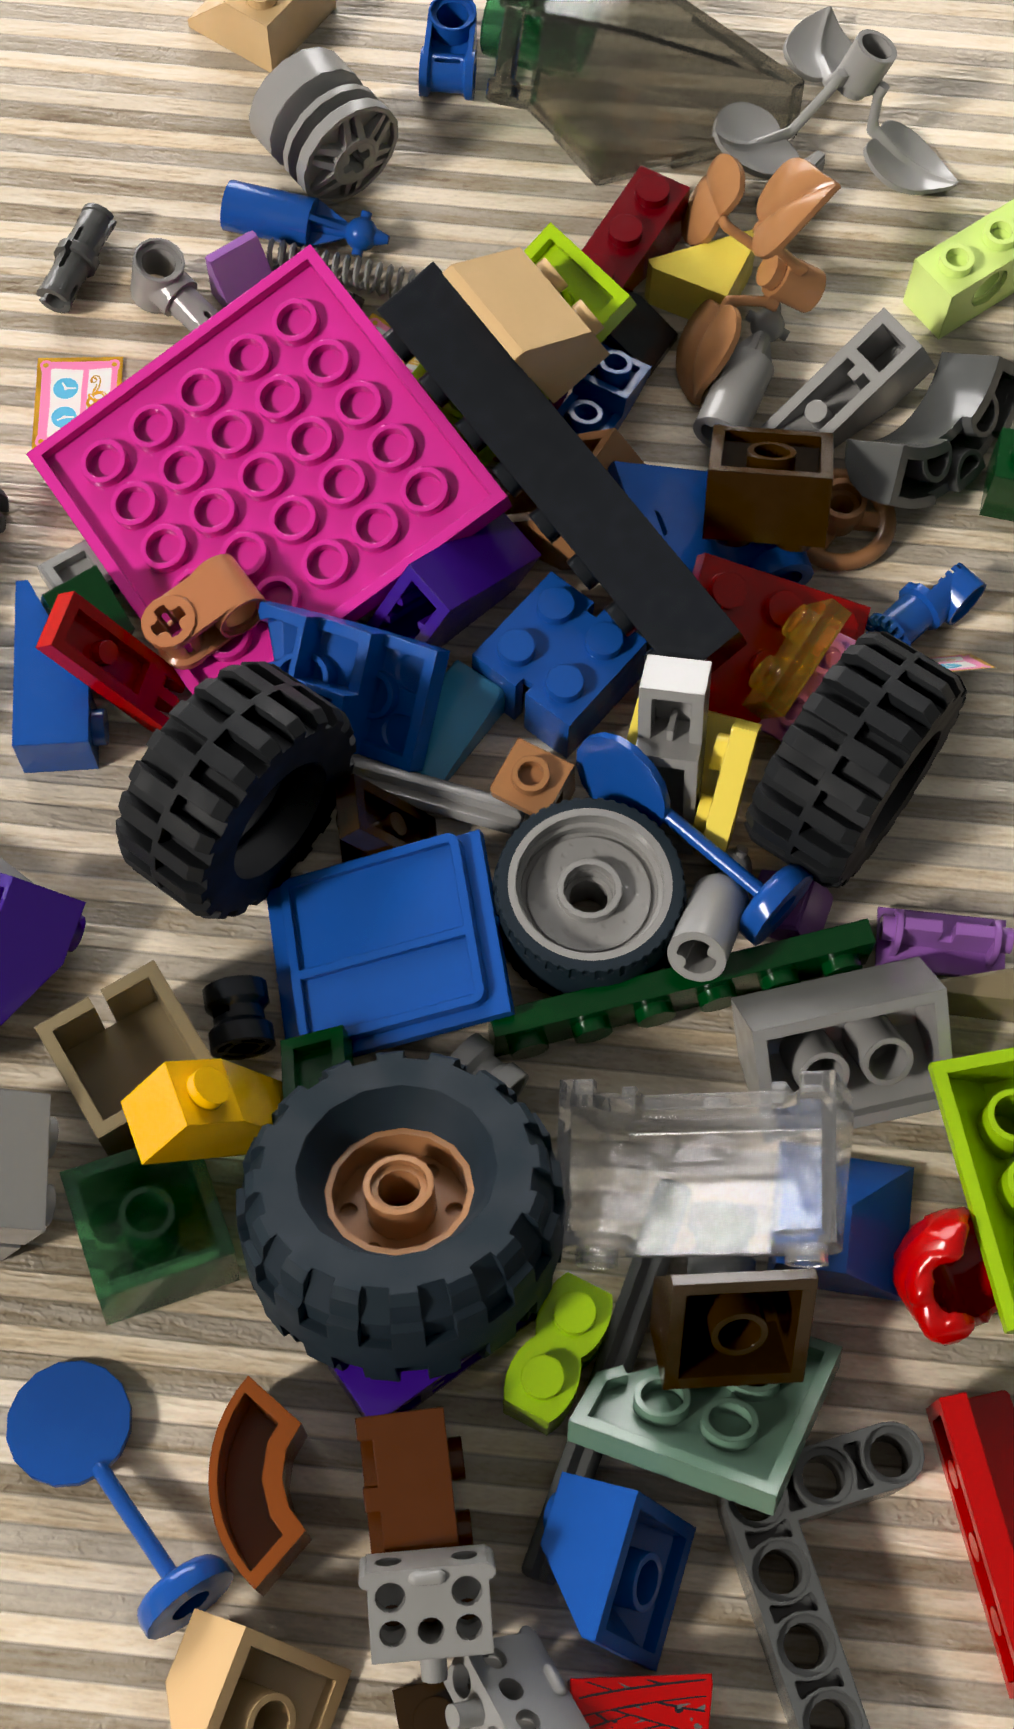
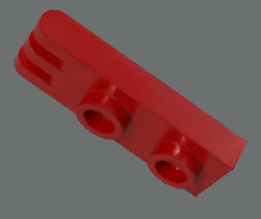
M75 591L58 594L35 648L149 731L161 730L169 720L162 712L169 713L180 702L179 698L170 691L183 693L186 687L175 669Z

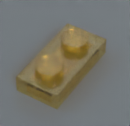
M833 598L799 606L783 626L781 633L786 638L774 656H767L752 673L748 685L753 689L742 706L760 719L784 717L852 613Z

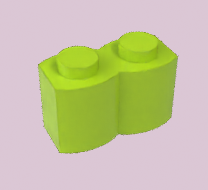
M569 1272L553 1283L550 1293L538 1311L535 1336L518 1350L506 1373L503 1391L504 1414L546 1436L561 1425L575 1401L581 1370L588 1366L596 1357L606 1336L613 1308L611 1293Z

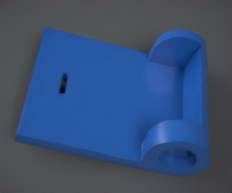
M613 461L609 465V474L692 573L697 555L709 553L802 585H806L813 577L814 570L806 551L790 552L780 549L776 544L754 542L744 547H727L717 543L714 539H702L708 471Z

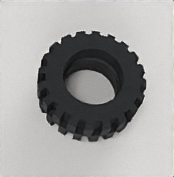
M868 632L858 637L855 645H850L842 653L840 660L836 665H832L823 677L821 684L815 692L811 693L803 705L802 711L783 736L778 750L766 766L765 774L756 786L752 795L753 801L747 808L745 815L746 821L744 824L751 841L787 864L802 866L812 874V880L824 888H840L847 884L849 879L854 877L863 863L873 854L880 841L894 825L895 820L901 811L905 809L918 785L931 768L935 757L946 742L947 736L960 715L959 711L966 700L967 690L961 677L887 632Z
M265 661L242 662L241 665L227 666L219 670L217 678H206L194 688V694L188 700H181L169 712L170 718L161 730L156 729L146 743L148 749L141 760H136L128 776L131 780L129 788L122 792L118 805L121 817L116 820V834L125 862L194 915L205 919H226L227 916L236 917L245 913L249 905L257 906L268 897L271 889L275 886L280 887L291 876V870L299 861H304L313 849L311 846L320 833L323 834L332 820L330 816L336 806L334 784L352 775L355 764L352 755L356 752V739L347 715L275 664H268Z

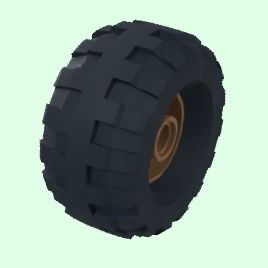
M404 1050L376 1053L375 1061L352 1066L351 1062L346 1060L323 1070L319 1083L307 1090L304 1086H298L278 1104V1109L272 1113L273 1125H263L258 1136L254 1137L242 1162L244 1172L242 1188L236 1189L237 1228L244 1260L253 1290L256 1291L266 1316L284 1337L290 1334L296 1342H303L308 1356L341 1371L346 1370L349 1365L361 1367L365 1377L373 1380L400 1382L402 1371L428 1369L429 1379L457 1372L458 1369H461V1359L476 1352L481 1357L486 1358L516 1336V1323L518 1321H527L532 1313L537 1314L550 1293L556 1265L561 1263L565 1230V1199L560 1161L555 1158L552 1150L551 1136L536 1112L531 1114L525 1103L517 1102L516 1092L508 1088L507 1084L486 1070H479L476 1075L467 1072L466 1065L461 1064L460 1059L433 1052L428 1060L407 1058Z

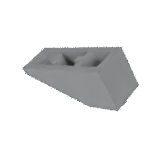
M883 308L760 428L833 433L834 449L846 441V438L849 439L893 409L936 366L923 346Z

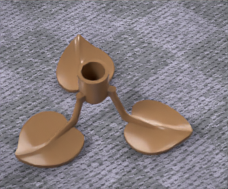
M725 153L717 155L711 162L707 175L702 177L689 197V203L681 221V232L684 241L690 246L703 243L708 244L720 227L725 233L753 251L755 256L763 259L757 270L756 282L761 286L764 296L728 295L721 304L707 299L688 320L677 346L676 371L681 389L692 404L700 407L705 390L720 374L737 346L741 334L742 319L736 307H764L774 312L779 304L782 303L801 313H807L818 304L826 287L825 272L795 257L785 248L833 195L841 189V185L837 181L825 175L815 165L805 159L796 157L787 160L776 170L765 185L757 202L756 214L759 221L753 226V238L735 226L728 218V215L739 204L745 192V172L742 164L735 157Z

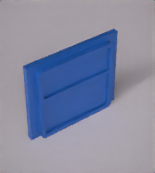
M480 829L457 836L452 833L441 834L285 880L280 887L269 891L267 904L285 1039L343 1025L348 1032V1036L352 1039L354 1058L515 1015L500 931V918L496 915L485 839Z

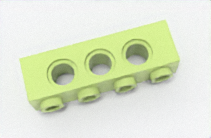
M1014 199L915 258L903 303L938 340L1014 293Z

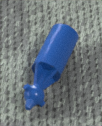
M230 180L223 194L220 223L224 231L243 235L253 230L260 239L270 240L273 237L275 242L278 243L285 239L287 245L296 242L297 246L301 248L305 244L307 246L311 244L312 247L346 240L352 248L351 255L357 258L359 256L362 258L363 252L372 249L374 246L389 244L390 240L389 235L377 229V226L371 220L372 213L362 210L360 217L347 222L319 200V198L237 180Z

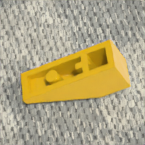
M222 1058L165 1061L121 1101L141 1164L147 1165L246 1155L254 1137L258 1136L261 1127L266 1124L273 1125L272 1113L278 1109V1104L283 1100L282 1081Z

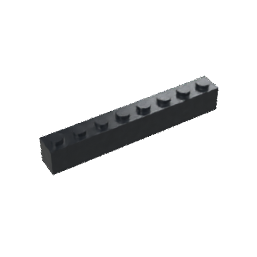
M434 261L377 309L391 327L382 335L383 338L405 364L414 357L421 363L427 372L418 381L441 409L452 401L463 415L454 424L477 453L488 446L500 460L491 470L514 498L525 491L536 504L537 508L528 516L551 544L562 536L575 552L566 561L589 590L600 583L611 596L613 601L604 609L627 637L638 630L652 648L643 655L645 660L647 654L711 661L712 673L748 644L740 630L531 378L513 360L442 274V271Z

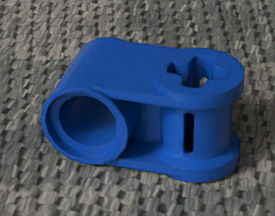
M433 0L428 9L425 43L420 53L419 96L428 97L431 92L463 94L465 100L473 101L477 70L476 5L473 0Z

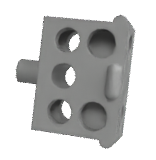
M485 1544L366 1554L365 1557H362L359 1561L358 1584L362 1590L367 1591L372 1665L420 1661L422 1682L436 1684L444 1682L448 1678L447 1658L494 1654L489 1579L494 1578L496 1575L493 1549ZM465 1598L473 1599V1600L470 1601V1602H463V1601H461L462 1599H465ZM389 1605H397V1606H398V1607L393 1608V1609L385 1608V1607H387V1606H389ZM467 1614H474L476 1616L469 1620L461 1618ZM430 1617L438 1619L433 1623H425L423 1621ZM397 1621L401 1624L393 1627L387 1626L385 1623Z
M522 1626L517 1634L493 1638L494 1654L454 1657L447 1671L448 1678L443 1682L454 1702L448 1704L445 1710V1719L449 1729H590L537 1632L529 1626ZM469 1684H471V1689H470V1691L468 1690V1685H469Z

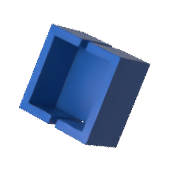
M551 571L472 654V669L502 688L505 693L504 713L513 720L522 713L523 684L530 689L525 693L524 728L567 759L642 677L645 663L643 655L646 653L647 641L636 632L627 637L606 610H603L595 617L593 615L594 602Z

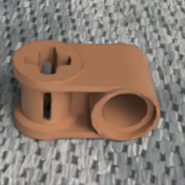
M219 554L204 561L190 576L161 597L153 600L145 608L142 615L141 629L148 642L155 648H158L161 657L171 667L180 670L192 669L201 665L209 656L236 636L244 634L261 621L258 612L260 601H266V599L234 557L229 554ZM163 613H167L171 618L167 623L162 618ZM182 628L178 635L172 636L177 630ZM189 643L193 651L188 652L184 646Z

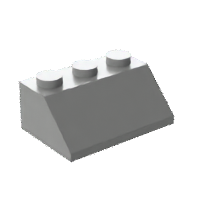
M919 956L731 998L738 1057L762 1140L767 1149L940 1109L928 1065L930 1062L953 1058L947 988Z

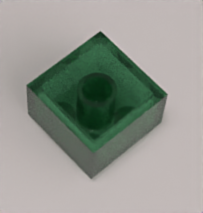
M135 1147L59 1172L106 1326L240 1280L236 1252L204 1159L142 1165Z

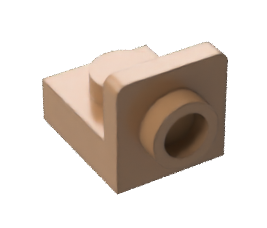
M518 737L490 786L491 795L531 816L534 813H538L540 809L549 807L550 804H558L562 800L569 801L576 790L575 765Z

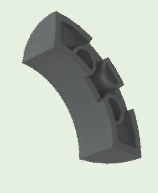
M942 352L927 393L917 409L903 425L889 435L873 441L846 438L845 465L852 485L862 497L887 506L909 509L936 505V499L947 492H960L986 467L983 455L994 438L999 437L1002 427L1010 428L1014 421V363L1001 356Z

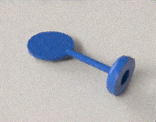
M607 732L592 734L577 749V771L581 784L591 799L604 798V800L609 801L611 799L620 804L622 802L630 808L634 807L639 813L647 815L648 819L655 821L658 827L665 823L753 896V899L740 918L739 931L754 946L762 943L783 923L811 885L812 874L798 864H789L782 867L765 884L759 881L670 808L671 801L666 783L655 764L636 745L623 737Z
M83 1360L58 1362L37 1372L17 1392L7 1414L6 1440L14 1461L33 1480L55 1488L81 1486L96 1479L161 1577L142 1599L137 1609L138 1623L148 1639L156 1640L166 1637L188 1625L194 1608L205 1612L215 1604L229 1588L233 1581L234 1573L222 1557L213 1554L194 1557L176 1567L110 1468L122 1456L132 1432V1406L124 1386L104 1367Z

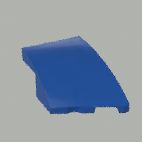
M260 601L258 609L259 618L261 621L268 623L274 661L268 664H275L347 715L356 739V752L354 754L366 756L409 773L423 771L450 650L342 618L271 601Z

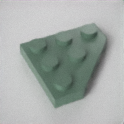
M810 1336L804 1381L797 1383L663 1390L658 1365L627 1373L623 1365L597 1371L568 1421L567 1441L774 1516L839 1369L843 1347Z

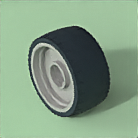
M585 797V799L573 798V800L569 801L562 800L561 803L550 804L549 807H544L538 813L529 816L507 840L498 859L492 882L496 915L500 918L504 954L508 962L531 986L538 988L543 993H548L552 997L590 987L619 984L638 975L660 970L668 959V945L686 906L684 871L681 860L678 858V852L672 845L670 838H667L663 829H660L655 821L648 819V816L644 813L641 814L634 807L630 808L622 802L620 804L611 799L609 801L604 800V798L591 799V797ZM581 900H591L598 903L603 910L583 912L572 905Z

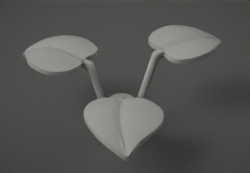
M832 6L823 8L803 19L790 32L783 45L784 57L791 69L802 79L809 82H822L825 87L788 127L780 130L777 120L768 111L750 102H735L726 105L720 110L714 120L712 137L715 138V143L723 154H729L738 159L743 166L744 172L759 178L770 179L776 170L787 160L799 158L797 150L788 139L792 138L836 90L846 98L854 101H859L864 97L872 95L873 98L866 129L872 140L864 147L863 155L874 175L889 188L909 195H924L953 189L959 182L930 146L912 129L893 120H887L879 126L882 101L890 88L882 79L897 58L896 47L887 36L871 29L860 31L852 43L841 29Z

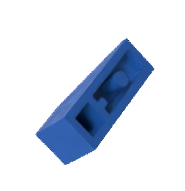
M16 581L12 747L24 773L99 769V746H107L109 744L106 708L97 709L89 686L35 648L49 615L29 581Z

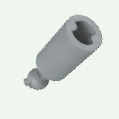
M781 303L774 312L766 308L757 312L749 310L745 320L750 322L752 335L736 346L727 364L713 381L693 424V431L696 437L706 446L711 448L714 425L750 427L774 374L770 342H774L778 338L785 341L790 333L789 330L784 328L785 323L781 315Z
M739 844L735 849H727L726 853L748 872L752 873V862L747 855L749 850L746 846ZM714 865L715 874L706 875L695 883L667 949V957L672 968L684 978L697 982L711 981L722 974L740 930V918L749 904L747 891L716 865Z

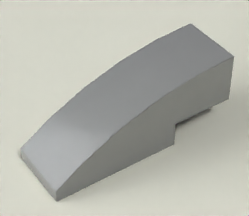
M647 654L639 685L638 736L636 746L655 764L664 779L671 801L670 808L693 826L701 794L712 662ZM665 823L659 827L663 829L666 837L670 838L672 845L678 853L693 855L694 847Z

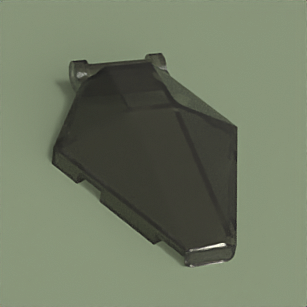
M687 0L499 1L500 6L504 8L495 73L494 77L488 79L486 99L495 104L524 109L530 112L553 135V139L566 151V154L595 186L630 179L640 165L651 170L667 166L673 169L712 160L717 155L723 154L716 145L715 138L712 137L713 124L720 110L731 103L750 102L762 107L777 120L780 130L788 127L800 115L805 81ZM526 14L541 17L531 86L520 84L516 80Z

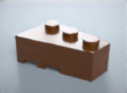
M444 1407L355 1418L357 1442L360 1441L364 1476L363 1497L365 1513H367L371 1554L474 1545L470 1510L455 1511L452 1481L466 1480L461 1436L447 1437ZM465 1598V1599H462L461 1601H463V1602H470V1601H472L473 1599ZM389 1605V1606H387V1607H385V1608L393 1609V1608H396V1607H398V1606H397V1605ZM467 1614L461 1618L469 1620L476 1616L474 1614ZM430 1617L423 1621L425 1623H433L438 1619ZM390 1621L385 1624L387 1626L394 1627L401 1623L397 1621Z

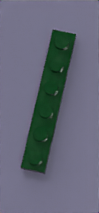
M867 918L731 952L722 974L711 981L697 982L686 979L670 967L638 975L619 984L590 987L514 1006L515 1015L488 1022L490 1042L494 1045V1055L496 1057L511 1054L513 1059H527L544 1053L549 1049V1044L571 1038H574L576 1043H591L609 1036L613 1032L612 1028L635 1022L641 1028L658 1026L672 1020L676 1016L675 1012L698 1006H700L703 1012L722 1010L731 1006L732 997L796 984L802 980L822 975L827 977L862 969V965L866 964L876 944V940Z

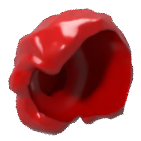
M966 1207L945 1208L925 1215L923 1220L917 1222L905 1234L894 1253L893 1283L899 1297L912 1318L918 1323L924 1336L932 1342L947 1346L967 1338L976 1326L988 1323L991 1316L997 1313L998 1310L969 1210Z

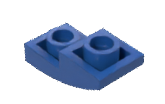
M601 343L610 355L573 387L572 393L557 411L576 434L611 428L618 430L650 376L652 366Z

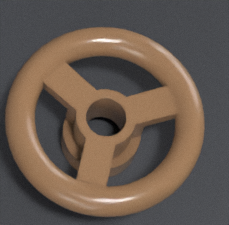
M833 468V487L826 548L812 547L806 551L812 565L826 570L851 571L875 562L889 548L896 532L895 508L870 500L877 512L865 511L868 499L862 497L852 485L847 469ZM852 530L877 532L874 539L860 550L850 553L826 551L836 537L845 536Z

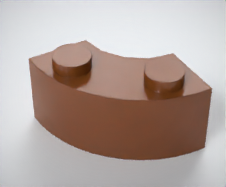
M247 1376L228 1403L217 1427L209 1462L208 1486L214 1524L230 1560L246 1581L264 1597L312 1540L295 1515L289 1490L294 1459L308 1435L301 1422L251 1377Z

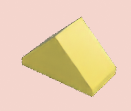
M753 229L744 231L753 238ZM727 236L710 241L708 244L703 243L648 259L644 296L650 305L689 320L696 309L707 299L721 304L728 295H741L752 274L755 255L753 251L736 239Z

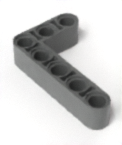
M894 1421L881 1422L804 1447L774 1516L769 1515L765 1520L752 1521L746 1519L739 1513L735 1502L718 1496V1516L789 1729H810L809 1719L811 1711L822 1700L831 1702L840 1709L844 1717V1729H871L800 1525L893 1495L913 1482L923 1469L925 1454L923 1444L917 1434L904 1424ZM874 1442H886L898 1450L902 1459V1470L898 1477L882 1475L875 1469L870 1458V1449ZM817 1462L825 1465L832 1471L837 1484L833 1498L821 1499L808 1492L802 1477L806 1464ZM775 1554L782 1556L792 1566L795 1579L793 1587L788 1594L773 1593L760 1580L759 1565L765 1555ZM799 1626L808 1629L818 1641L820 1651L818 1660L810 1669L805 1670L796 1667L788 1660L785 1654L784 1639L791 1627Z

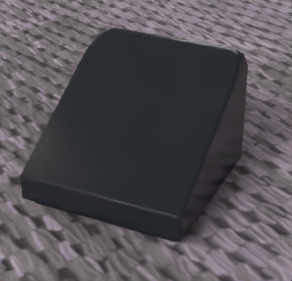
M630 290L628 294L637 305L602 343L652 366L651 376L678 339V333L642 296Z

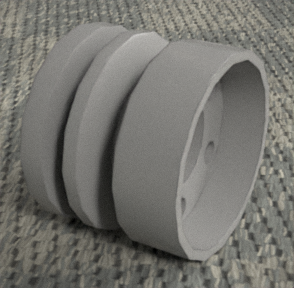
M323 47L303 49L283 60L262 82L253 98L249 113L251 133L277 162L284 166L285 170L309 196L319 198V200L327 205L348 200L363 191L374 181L392 157L398 140V121L382 101L377 99L368 87L363 86L356 74L334 51Z

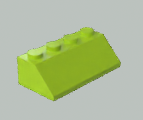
M1014 1047L930 1062L928 1065L1004 1334H1014Z

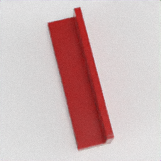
M1005 1390L969 1398L967 1392L938 1398L926 1408V1413L1010 1699H1014V1407L1010 1394Z

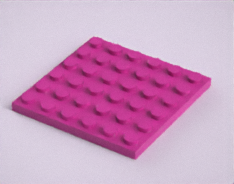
M311 244L26 454L140 620L145 608L153 600L161 597L190 576L204 561L219 554H229L234 557L266 601L356 622L383 602L410 563L446 542L476 534L512 507L506 493ZM167 613L162 614V618L166 623L171 620ZM260 621L249 631L236 636L209 656L201 665L185 670L174 668L190 693L193 695L194 688L206 678H217L219 670L227 666L241 665L242 662L265 661L269 663L274 661L268 623ZM182 628L177 630L172 636L178 635ZM189 643L184 646L188 652L193 651Z

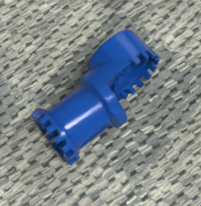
M958 563L951 568L955 573L948 570L945 573L946 577H941L938 580L939 583L934 585L931 590L923 584L908 582L899 591V599L884 613H873L868 618L865 628L868 630L866 634L868 632L884 631L911 646L926 630H936L944 622L949 625L957 623L977 603L984 593L987 584L962 563Z

